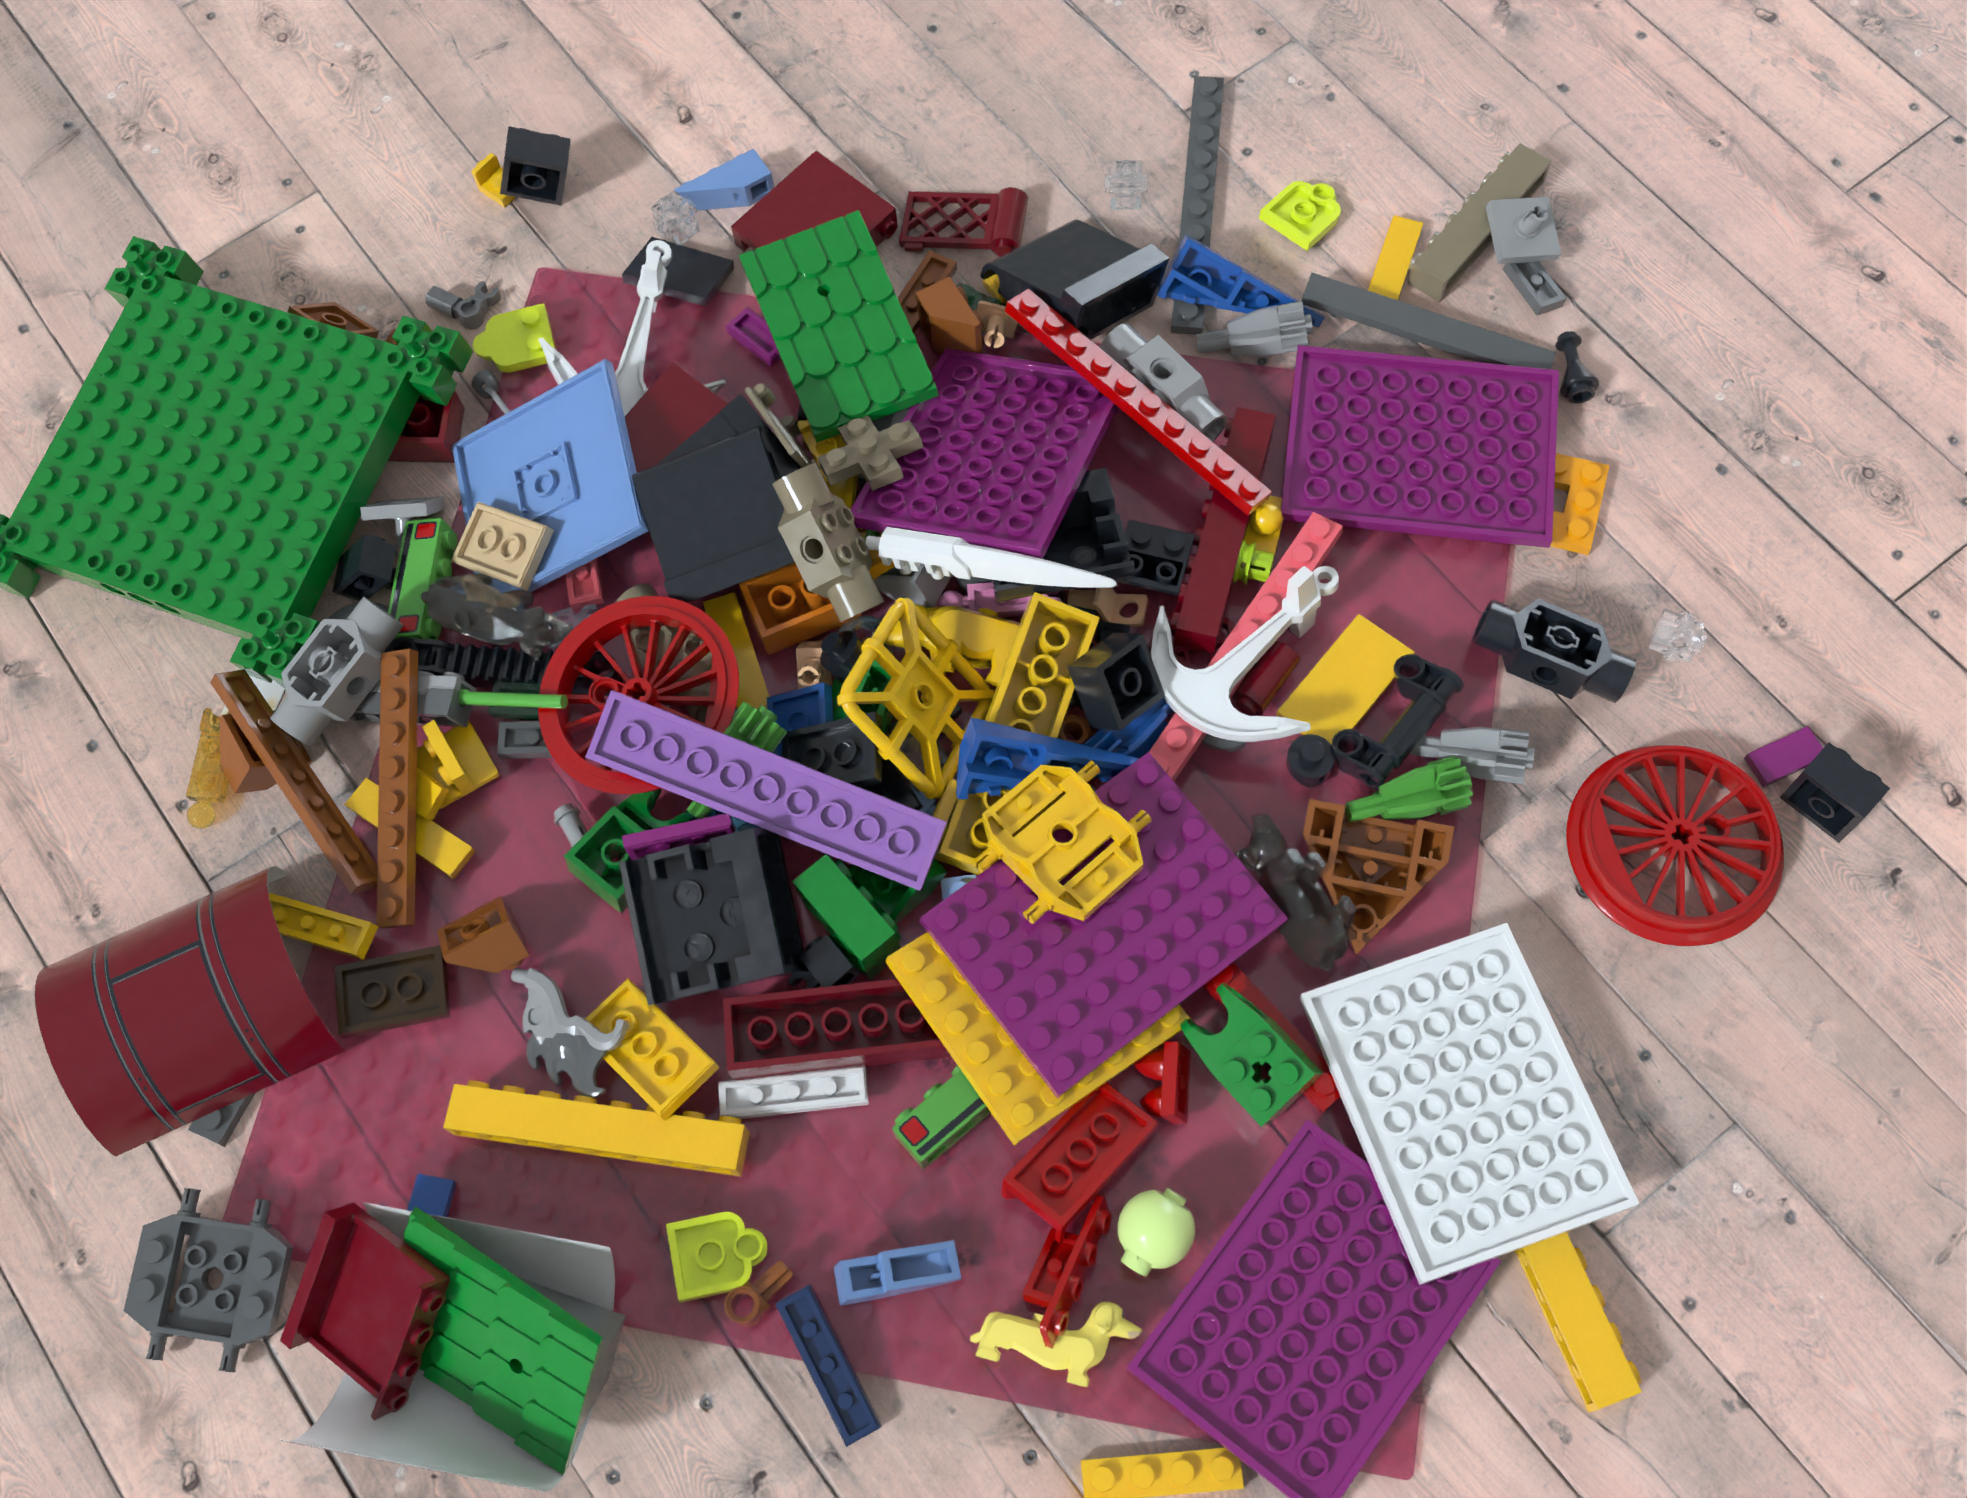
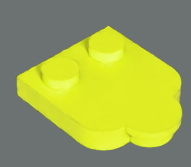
M1295 181L1289 184L1260 210L1259 219L1308 251L1336 226L1341 208L1336 202L1335 191L1330 185L1318 183L1312 186L1304 181Z
M542 303L498 314L490 318L486 324V331L478 334L473 341V349L476 355L486 361H493L498 370L506 373L547 364L543 348L538 339L543 338L553 348H555V343L545 304Z
M720 1212L666 1224L679 1303L727 1293L734 1288L741 1287L745 1282L750 1281L752 1267L759 1265L767 1254L768 1245L765 1236L756 1229H745L742 1219L732 1212Z

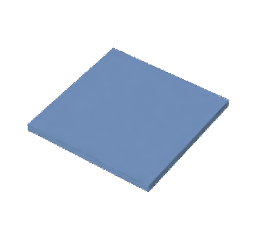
M607 359L602 360L452 444L466 526L476 503L480 502L546 525L554 530L528 591L474 571L480 608L488 614L649 531L633 482V474L637 472L613 363Z

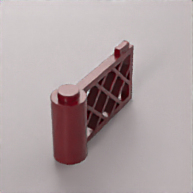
M1014 187L1004 188L999 194L908 191L899 237L900 247H904L905 251L923 252L924 248L992 250L997 256L1001 257L1021 246L1028 196L1023 190ZM915 202H924L930 205L928 209L920 214L914 210ZM949 203H957L960 206L959 209L950 215L942 209ZM979 204H990L989 209L980 216L972 210ZM937 212L943 220L930 227L925 220ZM967 213L973 221L960 228L955 221ZM919 224L926 230L919 237L909 236V231ZM949 225L956 231V233L948 238L940 237L937 234ZM979 226L985 231L984 239L970 238L967 235Z
M1179 602L1174 610L1180 612L1183 603ZM1174 610L1167 618L1169 626L1171 625ZM1224 617L1222 628L1226 629L1229 635L1237 623ZM1171 631V635L1175 636V632ZM1226 639L1218 640L1216 649L1220 648ZM1152 640L1147 645L1149 652H1151ZM1275 641L1253 665L1232 696L1237 701L1236 706L1242 713L1248 716L1263 715L1299 664L1300 657L1297 652L1287 644ZM1186 647L1173 649L1176 660L1186 668L1194 670L1205 669L1209 665L1196 666L1190 662L1188 654L1203 651ZM1208 653L1211 662L1214 655L1212 653Z

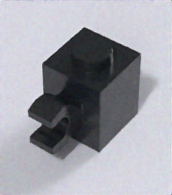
M826 934L824 937L819 936L812 940L805 948L806 953L799 958L810 972L801 971L794 973L787 982L795 987L800 981L805 980L807 984L806 989L850 984L863 971L841 944Z

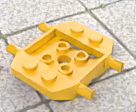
M1089 761L1077 773L1070 767L1040 765L982 814V822L988 839L987 849L973 859L972 864L976 869L978 868L979 872L983 873L993 862L1002 859L1038 896V900L1022 912L1026 920L1029 919L1031 924H1034L1042 915L1051 910L1084 921L1143 869V859L1137 833L1150 823L1152 819L1149 814H1146V811L1140 810L1138 814L1127 822L1117 811L1103 804L1088 784L1092 778L1100 773L1099 767L1097 765L1094 766L1095 763L1093 761ZM1058 829H1066L1071 832L1073 838L1067 843H1060L1053 838L1052 834ZM1109 838L1114 840L1110 846L1065 885L1062 886L1059 883Z

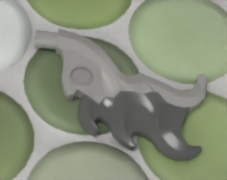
M515 968L511 974L512 981L525 984V987L528 988V1001L523 1014V1033L532 1034L526 1048L529 1064L533 1069L538 1070L540 1068L539 1058L543 1056L546 1062L547 1073L555 1084H562L561 1073L566 1071L572 1079L574 1088L582 1096L596 1098L604 1094L606 1088L597 1087V1069L607 1052L616 1049L621 1044L629 1027V1022L618 1019L614 1031L605 1034L584 1017L579 1015L570 1017L568 1015L562 992L557 983L548 975L533 968H529V970Z

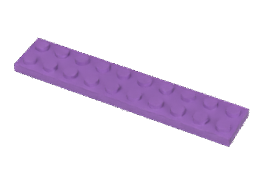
M615 690L610 691L585 757L919 891L923 889L948 824L947 821Z

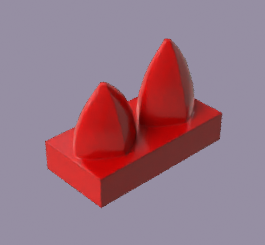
M1179 1041L1164 1042V1049L1149 1053L1134 1066L1145 1076L1162 1081V1086L1150 1090L1140 1099V1105L1148 1113L1164 1118L1172 1124H1187L1191 1051Z

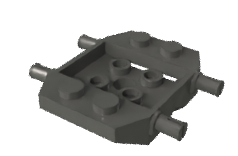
M184 1188L181 1207L177 1214L143 1225L124 1312L145 1330L150 1331L151 1340L146 1359L162 1361L167 1337H173V1335L223 1343L224 1349L218 1370L236 1372L240 1349L245 1348L246 1344L274 1334L276 1331L293 1246L276 1228L272 1227V1224L267 1223L273 1201L256 1199L252 1221H249V1224L230 1222L200 1216L201 1213H196V1208L201 1190ZM185 1235H190L188 1248L184 1255V1266L180 1284L175 1295L174 1310L170 1312L168 1308ZM214 1268H218L223 1274V1282L217 1289H213L208 1283L209 1273Z

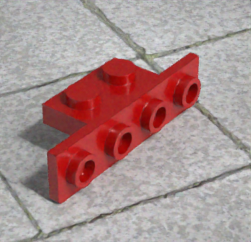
M1096 1195L1079 1235L1065 1232L1064 1241L1059 1244L1055 1240L1056 1229L1051 1228L1022 1292L1024 1301L1047 1308L1039 1326L1045 1347L1053 1349L1058 1335L1062 1336L1065 1333L1069 1321L1068 1312L1073 1301L1079 1300L1083 1290L1085 1272L1096 1261L1098 1253L1097 1244L1102 1234L1106 1235L1109 1231L1112 1214L1108 1210L1105 1196Z

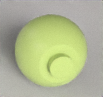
M1166 1188L1164 1193L1158 1190H1148L1131 1198L1122 1209L1118 1220V1238L1125 1249V1253L1120 1259L1121 1262L1135 1272L1147 1277L1152 1268H1169L1184 1259L1190 1251L1195 1238V1223L1192 1213L1184 1206L1187 1199L1169 1188Z

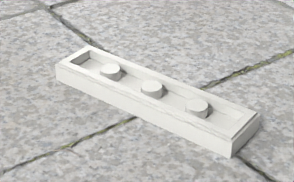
M865 1066L718 1082L720 1116H730L738 1119L869 1105Z

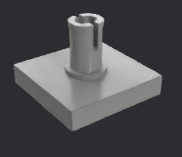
M1549 197L1490 200L1485 206L1497 264L1553 261L1562 255Z
M443 496L384 500L362 506L360 511L362 520L390 518L395 520L398 540L397 547L400 549L405 522L415 520V517L428 516L444 510L445 504Z

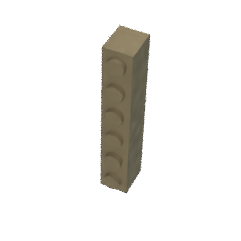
M1521 143L1512 153L1506 152L1501 158L1494 173L1488 172L1480 185V189L1476 193L1472 191L1465 199L1462 209L1458 213L1454 211L1450 215L1441 233L1435 232L1427 244V249L1423 253L1418 252L1409 264L1411 273L1408 284L1440 302L1493 241L1485 206L1490 200L1531 198L1545 182L1551 161Z

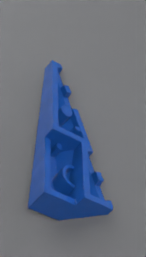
M1187 234L1172 257L1157 292V296L1160 298L1177 299L1192 304H1204L1246 314L1260 308L1300 302ZM1303 305L1304 315L1311 314L1312 325L1319 327L1324 320V316L1314 309Z
M971 717L959 749L956 795L958 799L962 800L968 799V794L988 792L990 796L1001 795V790L1013 789L1040 765L1070 767L1077 773L1089 761H1093L1095 763L1094 766L1097 765L1099 767L1100 773L1092 779L1098 778L1101 782H1107L1111 780L1112 776L1118 775L1139 758Z

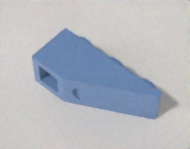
M753 148L716 168H712L707 173L685 182L680 187L674 189L679 209L681 212L751 206L774 188L771 172Z

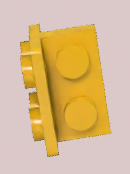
M435 720L422 726L428 738L423 741L424 745L417 748V767L449 789L439 809L444 808L499 776L496 766L470 721H468L467 727H454L445 733Z

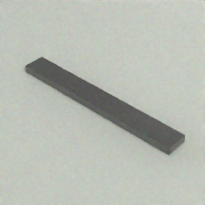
M1313 272L1310 275L1301 300L1303 305L1480 363L1551 369L1556 354L1555 351Z

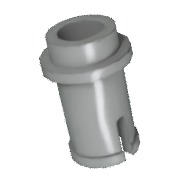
M568 803L555 810L554 816L556 818L554 822L556 826H561L571 843V847H573L588 830L579 817L581 812L579 808L574 807L572 803Z

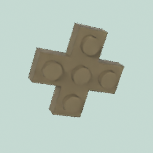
M867 415L862 418L853 419L848 424L838 427L841 439L846 446L833 449L827 454L817 457L830 485L862 473L870 488L874 491L903 479L901 467L896 459L923 448L921 437L910 420L896 423L890 428L878 432Z

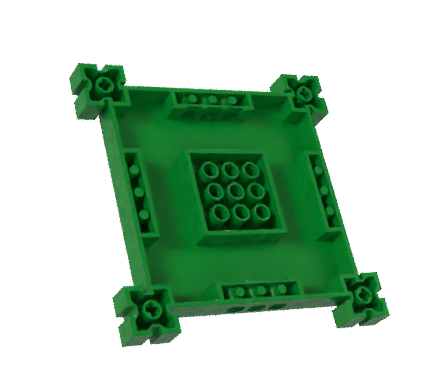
M133 236L122 255V258L127 262L126 267L115 268L104 288L124 309L10 519L0 514V587L7 592L29 599L41 578L39 574L34 572L38 568L240 637L241 639L230 662L241 670L245 669L249 676L272 683L274 680L285 688L281 673L320 624L317 620L310 617L361 516L360 507L367 504L419 396L421 395L424 400L447 406L457 386L452 375L454 371L464 372L473 350L460 332L438 325L432 331L426 322L404 315L392 336L398 344L395 345L197 286L204 271L186 251L164 245L163 249H160L152 241Z

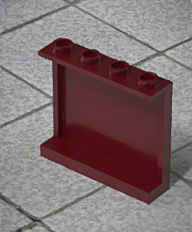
M816 150L731 225L737 247L743 251H746L749 247L755 250L756 248L780 239L784 240L788 236L810 228H816L815 226L841 216L845 217V215L859 210L875 247H877L895 233L898 228V222L894 206Z
M674 362L670 364L625 415L636 472L657 465L728 404Z
M354 1202L326 1211L319 1226L280 1342L289 1349L307 1342L314 1346L377 1399L371 1414V1418L377 1420L391 1412L399 1411L408 1401L409 1389L415 1374L421 1366L422 1354L426 1343L433 1334L432 1327L439 1309L444 1304L445 1292L451 1278Z

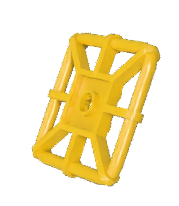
M898 598L888 609L872 637L864 641L861 647L862 653L843 682L840 695L837 696L838 706H842L844 712L857 727L879 748L878 753L883 759H889L928 799H938L945 791L948 781L953 779L958 770L960 744L968 726L967 723L964 730H962L950 717L958 702L975 701L978 705L971 717L985 720L994 696V690H990L983 677L957 650L958 645L953 639H947L910 598ZM899 619L906 653L901 662L884 646ZM918 628L937 648V656L933 663L921 651ZM874 660L892 677L883 692H855ZM949 662L975 690H957L943 675ZM918 691L922 692L921 700L923 703L918 699ZM857 704H883L898 719V723L889 738ZM941 731L953 742V750L942 769L936 742ZM909 732L921 745L925 776L899 749Z

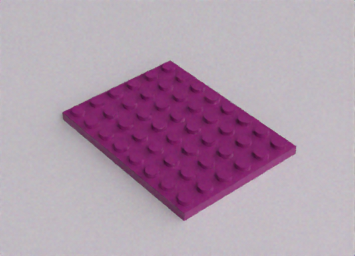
M1298 345L1282 490L1281 513L1284 517L1283 520L1306 523L1311 514L1315 512L1343 527L1549 548L1552 543L1559 370Z
M946 348L931 372L939 396L911 406L902 421L910 420L921 437L923 448L896 459L901 467L903 479L874 491L866 482L850 509L854 516V524L856 528L884 532L886 527L959 537L971 545L1043 559L1118 406L1069 366Z
M1150 752L1094 791L1103 804L1117 811L1127 822L1138 814L1140 810L1146 811V814H1149L1152 821L1137 833L1143 859L1142 871L1086 920L1081 921L1051 910L1042 915L1034 924L1029 923V919L1026 920L1022 912L1038 900V896L1002 859L920 917V923L1057 1099L1288 920L1286 915ZM1058 829L1052 834L1053 838L1060 843H1067L1073 838L1071 832L1066 829ZM1109 838L1059 883L1062 886L1065 885L1110 846L1114 840Z
M1307 1119L1126 1369L1287 1498H1342L1499 1266L1501 1260L1496 1257L1420 1285L1370 1165Z

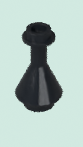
M1567 331L1560 334L1555 343L1558 351H1564L1567 363L1560 394L1568 398L1571 403H1583L1595 396V390L1599 387V379L1580 362L1577 347L1582 342L1581 337L1574 331Z

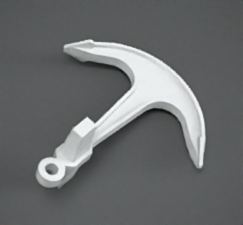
M661 240L652 241L646 248V263L642 265L637 285V293L641 300L619 366L615 371L624 417L648 390L643 380L652 312L655 313L658 300L662 298L667 278V270L664 267L669 265L671 261V248L666 242ZM543 338L538 339L543 348L549 369L558 385L578 374L562 354ZM722 379L704 384V386L716 394L726 385V381Z
M1303 566L1288 580L1286 597L1282 600V610L1214 665L1205 669L1194 670L1186 668L1176 660L1173 653L1171 629L1165 614V607L1160 606L1153 631L1151 657L1165 693V701L1175 713L1191 726L1204 733L1226 740L1257 742L1288 737L1310 730L1311 726L1308 722L1285 717L1248 716L1240 713L1232 706L1230 694L1234 686L1288 627L1294 635L1300 638L1315 624L1316 611L1321 606V596L1332 595L1338 589V572L1330 566L1318 567L1313 572ZM1325 578L1329 579L1330 582L1321 583L1320 580Z

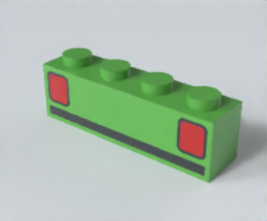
M442 518L405 522L388 613L404 625L394 639L417 638L438 640L441 634V618L443 607H445L447 602L448 580L452 575L451 560L454 549L457 547V534Z
M958 1065L952 1071V1078L943 1085L937 1083L932 1086L923 1096L925 1100L915 1109L909 1107L900 1113L895 1119L896 1125L892 1127L895 1137L923 1170L991 1113Z

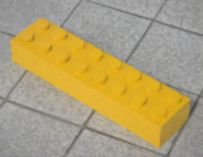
M1034 592L1027 603L985 721L1057 738L1075 689L1067 666L1088 652L1100 617ZM1011 789L1001 790V795L990 796L988 792L968 794V799H957L949 816L948 824L935 859L976 875L981 874L978 868L976 869L972 864V860L987 849L988 839L982 822V814Z

